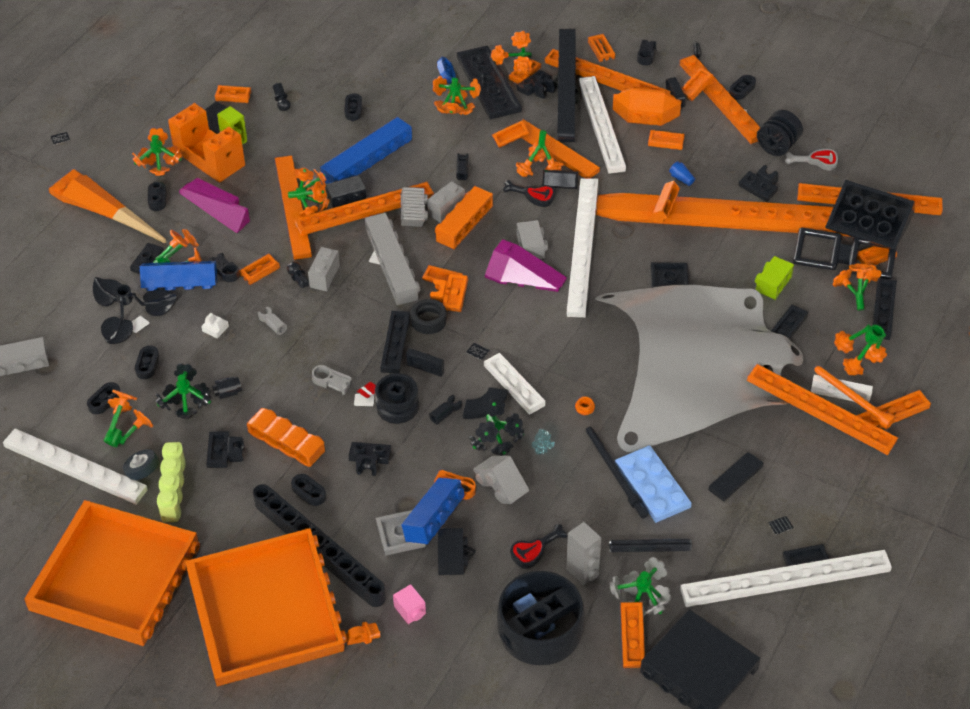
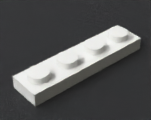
M500 353L484 361V367L508 390L511 396L529 415L545 406V400Z

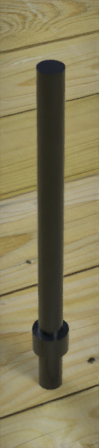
M591 426L586 428L585 431L627 495L629 504L632 508L636 509L642 519L646 518L648 513L642 505L641 498L638 494L634 493Z

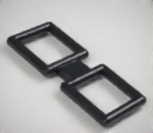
M801 227L798 230L793 263L827 270H836L837 263L848 264L849 269V265L857 263L860 244L885 247L858 238H853L852 246L841 244L842 235L840 233ZM805 235L834 240L830 262L801 258ZM889 249L886 271H881L880 278H892L896 250Z

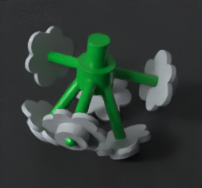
M651 557L644 564L647 568L646 571L641 572L640 576L637 571L630 572L629 575L623 577L624 583L621 585L618 576H613V582H610V590L617 599H622L621 589L629 592L632 596L637 594L635 601L630 602H639L642 592H647L650 597L649 604L653 607L645 611L643 606V616L646 613L650 614L652 612L654 615L662 614L666 609L665 605L671 599L670 589L668 587L664 588L662 585L654 588L651 584V577L660 580L661 577L667 575L664 562Z

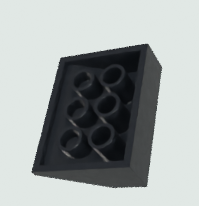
M845 180L825 228L896 250L914 214L915 201Z

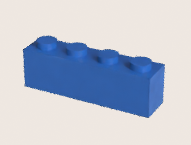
M216 261L142 263L139 266L141 288H146L147 291L157 290L159 287H165V290H175L176 287H183V289L188 290L194 289V286L210 289L217 284Z
M438 478L401 524L406 542L428 544L464 498V489L459 479Z

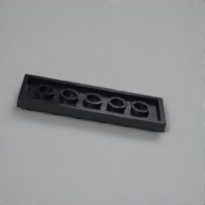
M488 45L457 52V59L469 82L471 83L473 79H477L481 86L478 98L490 120L522 112V107L502 70L492 60V52Z

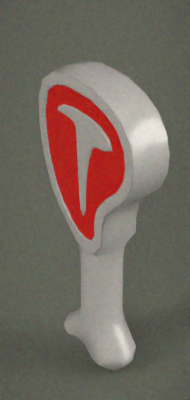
M819 149L806 156L793 155L788 152L785 163L788 165L794 162H804L817 165L827 171L836 169L838 164V155L832 149Z

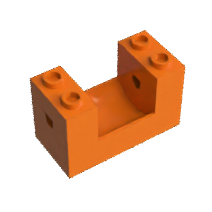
M193 103L168 120L173 146H176L178 149L181 148L183 158L217 182H222L245 166L241 134L231 127H227L218 134L211 131L208 126L206 110L196 103Z

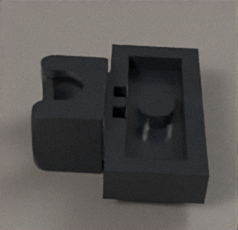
M541 70L516 85L517 91L527 96L535 92V95L542 99L545 98L544 92L554 93L555 91L552 75Z
M763 165L757 171V174L748 171L739 181V187L768 202L778 191V187L775 184L778 182L779 175L777 171L767 174V165Z
M229 431L209 432L207 468H227L228 460L229 462H242L244 460L242 453L244 449L243 437H230Z
M352 442L348 455L349 461L356 462V473L358 475H361L363 470L370 469L372 476H376L378 463L389 464L391 445Z

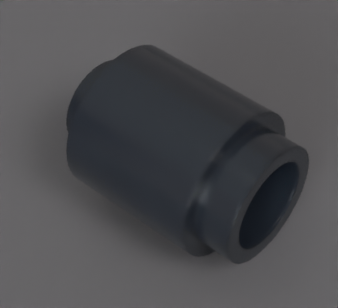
M231 376L214 381L215 385L212 386L214 396H218L220 400L242 392L238 377Z

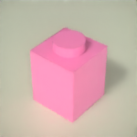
M412 585L393 595L394 607L407 624L420 620L426 614L425 601Z

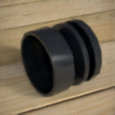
M775 111L757 131L758 143L762 149L773 156L785 155L802 136V123L790 111Z

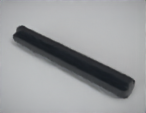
M691 539L610 540L609 550L610 552L691 551L692 541Z

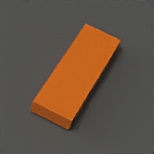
M623 602L620 604L623 668H641V660L645 657L642 602Z

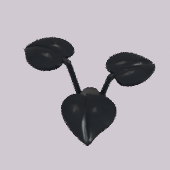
M95 277L93 282L94 299L99 305L110 306L114 301L120 303V319L118 317H109L101 325L102 336L109 344L121 343L131 336L133 323L130 320L124 319V306L129 305L133 298L141 306H145L146 312L152 316L166 314L177 299V296L171 292L153 290L143 295L144 302H142L136 296V293H131L130 287L126 284Z

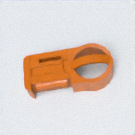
M440 470L434 480L435 483L438 478L459 479L462 486L465 485L472 489L464 492L463 499L465 500L472 498L476 493V484L473 479Z

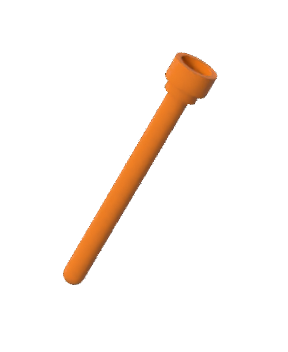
M820 366L815 367V372L878 418L879 425L887 430L893 424L896 417L890 412L880 411Z

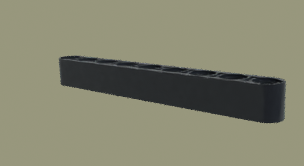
M559 29L557 139L559 142H575L576 29Z
M260 484L253 489L255 507L286 534L310 528L312 536H317L319 547L316 549L318 554L322 553L324 567L370 606L380 607L385 603V586L379 578L268 485Z

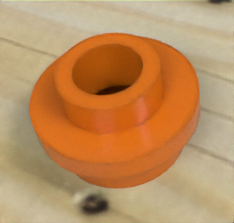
M581 397L576 402L575 409L581 415H589L594 412L595 404L591 398Z

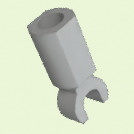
M266 307L267 314L258 312L259 320L265 322L277 335L280 336L286 332L287 325L275 314H272L270 307Z

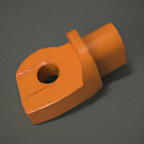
M365 621L362 622V626L349 629L346 634L347 645L361 642L369 644L372 643V639L380 638L377 624H368Z

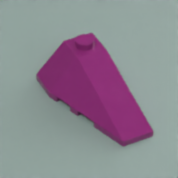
M504 239L494 249L485 273V278L500 284L507 285L509 282L516 283L520 287L530 285L535 286L536 289L556 292L561 289L567 280V277L519 245Z

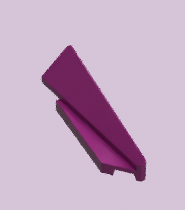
M199 178L186 183L179 190V194L235 233H238L250 222L248 208L240 206L238 197Z

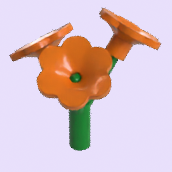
M857 263L849 265L847 271L843 270L836 276L832 285L834 287L844 285L846 288H849L856 296L857 310L862 311L865 310L863 293L867 284L871 280L877 281L882 273L874 265ZM852 271L857 272L858 291L852 287L851 282L848 280L851 277Z

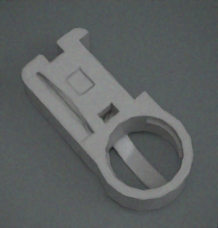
M318 365L312 370V381L318 386L324 388L328 386L342 392V395H345L351 386L350 376L330 369L325 365ZM319 372L326 373L328 377L322 379L318 377L316 374Z

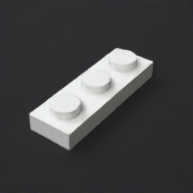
M814 374L811 387L812 393L853 401L824 378ZM840 380L870 402L873 386Z

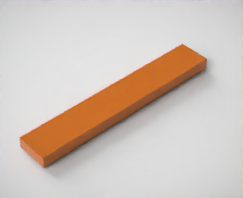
M523 119L530 133L522 139L531 145L535 142L538 143L541 130ZM546 134L545 146L549 149L548 152L553 159L558 162L561 161L564 166L572 171H577L578 175L585 179H591L600 172L599 166Z

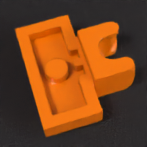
M449 274L448 282L446 280H433L436 290L439 291L431 292V299L443 303L446 311L461 312L469 280L468 276Z

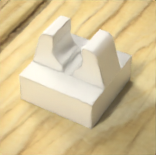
M210 313L201 327L203 332L218 338L229 325L228 321Z

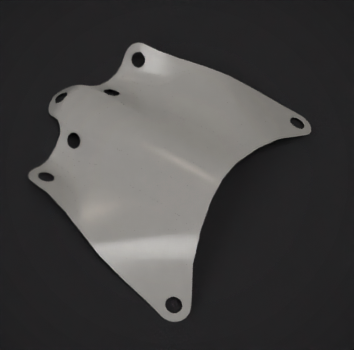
M671 285L605 293L595 298L597 301L616 305L626 312L635 322L639 333L640 354L637 377L631 403L617 436L618 444L624 451L632 453L649 445L654 446L704 429L744 411L762 406L787 404L786 401L747 381V377L756 364L761 366L770 365L773 372L781 376V370L786 364L800 366L803 363L801 350L791 340L766 328L763 319V298L757 290L702 285ZM606 295H615V296L612 297V298H607V299L602 298L603 296H606ZM751 296L756 299L757 304L755 308L747 309L745 307L744 300L747 297ZM791 345L799 351V356L792 352ZM766 400H777L780 402H768ZM635 432L638 436L637 443L628 445L624 440L626 433Z

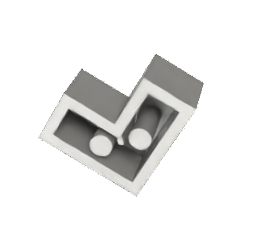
M491 456L473 469L478 483L482 486H492L496 499L502 504H512L530 491L511 456Z

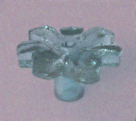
M544 429L539 430V434L537 433L534 438L536 441L532 442V448H535V453L539 455L547 453V448L551 449L554 446V442L549 440L551 433L546 432Z

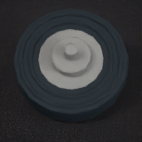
M151 449L138 451L125 461L123 471L131 480L143 479L153 473L158 467V456Z

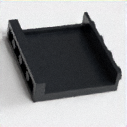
M689 609L641 660L640 672L646 679L658 684L664 692L676 697L684 706H688L691 709H719L750 673L752 675L755 674L759 668L760 657Z

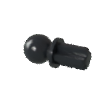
M277 82L273 85L275 101H278L277 107L280 111H287L291 106L290 101L287 99L288 95L285 93L282 84Z
M295 261L290 262L287 265V272L291 275L292 280L296 281L300 288L308 287L309 280L305 276V271L301 269V265Z

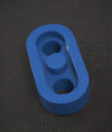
M442 56L437 61V68L442 78L446 79L448 84H451V80L456 78L452 63Z

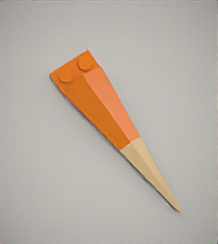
M75 169L71 170L49 188V193L62 202L106 216L166 243V239L91 178L87 175H82Z

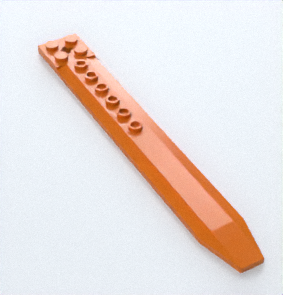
M632 193L597 195L596 215L617 221L657 223L652 221V216L660 195ZM676 197L669 217L663 223L798 233L799 228L803 227L839 233L825 228L833 207Z

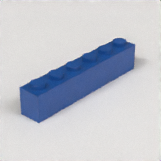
M399 117L393 119L322 165L320 170L325 174V183L328 184L357 176L412 140V127Z

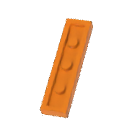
M918 390L876 408L882 412H890L894 415L896 419L893 423L929 409L931 403ZM868 411L856 415L879 428H883L879 425L878 418Z

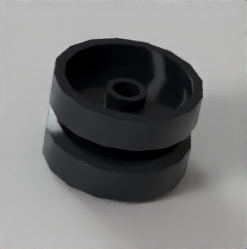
M394 373L378 381L375 387L376 409L382 420L400 424L413 419L418 413L419 400L417 383L412 377Z

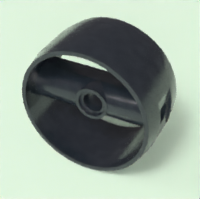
M549 571L527 572L510 581L502 591L497 607V628L503 646L513 657L531 665H551L570 656L577 648L584 628L583 601L575 585L567 578ZM529 593L533 597H546L510 620L505 621L504 617L509 609L513 607V603ZM570 612H573L577 618L574 626L559 637L548 640L530 639L531 636L538 632L544 633L548 631L552 623Z

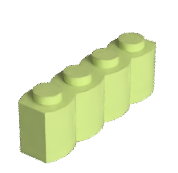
M167 442L162 448L163 461L160 466L162 476L159 480L160 493L157 497V505L162 522H178L181 517L180 503L183 498L181 488L184 484L183 471L186 462L182 444L180 442Z

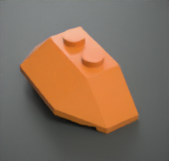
M629 88L619 94H614L613 110L628 123L662 126L680 116L681 101L666 91Z

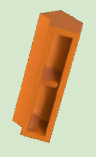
M675 181L665 183L653 211V222L663 224L664 220L668 219L680 190Z

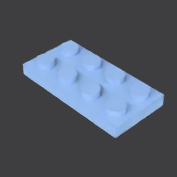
M650 445L615 460L616 465L634 493L639 495L643 506L655 523L691 508V501Z

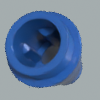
M677 161L671 166L669 172L675 179L688 186L695 181V177L683 163Z

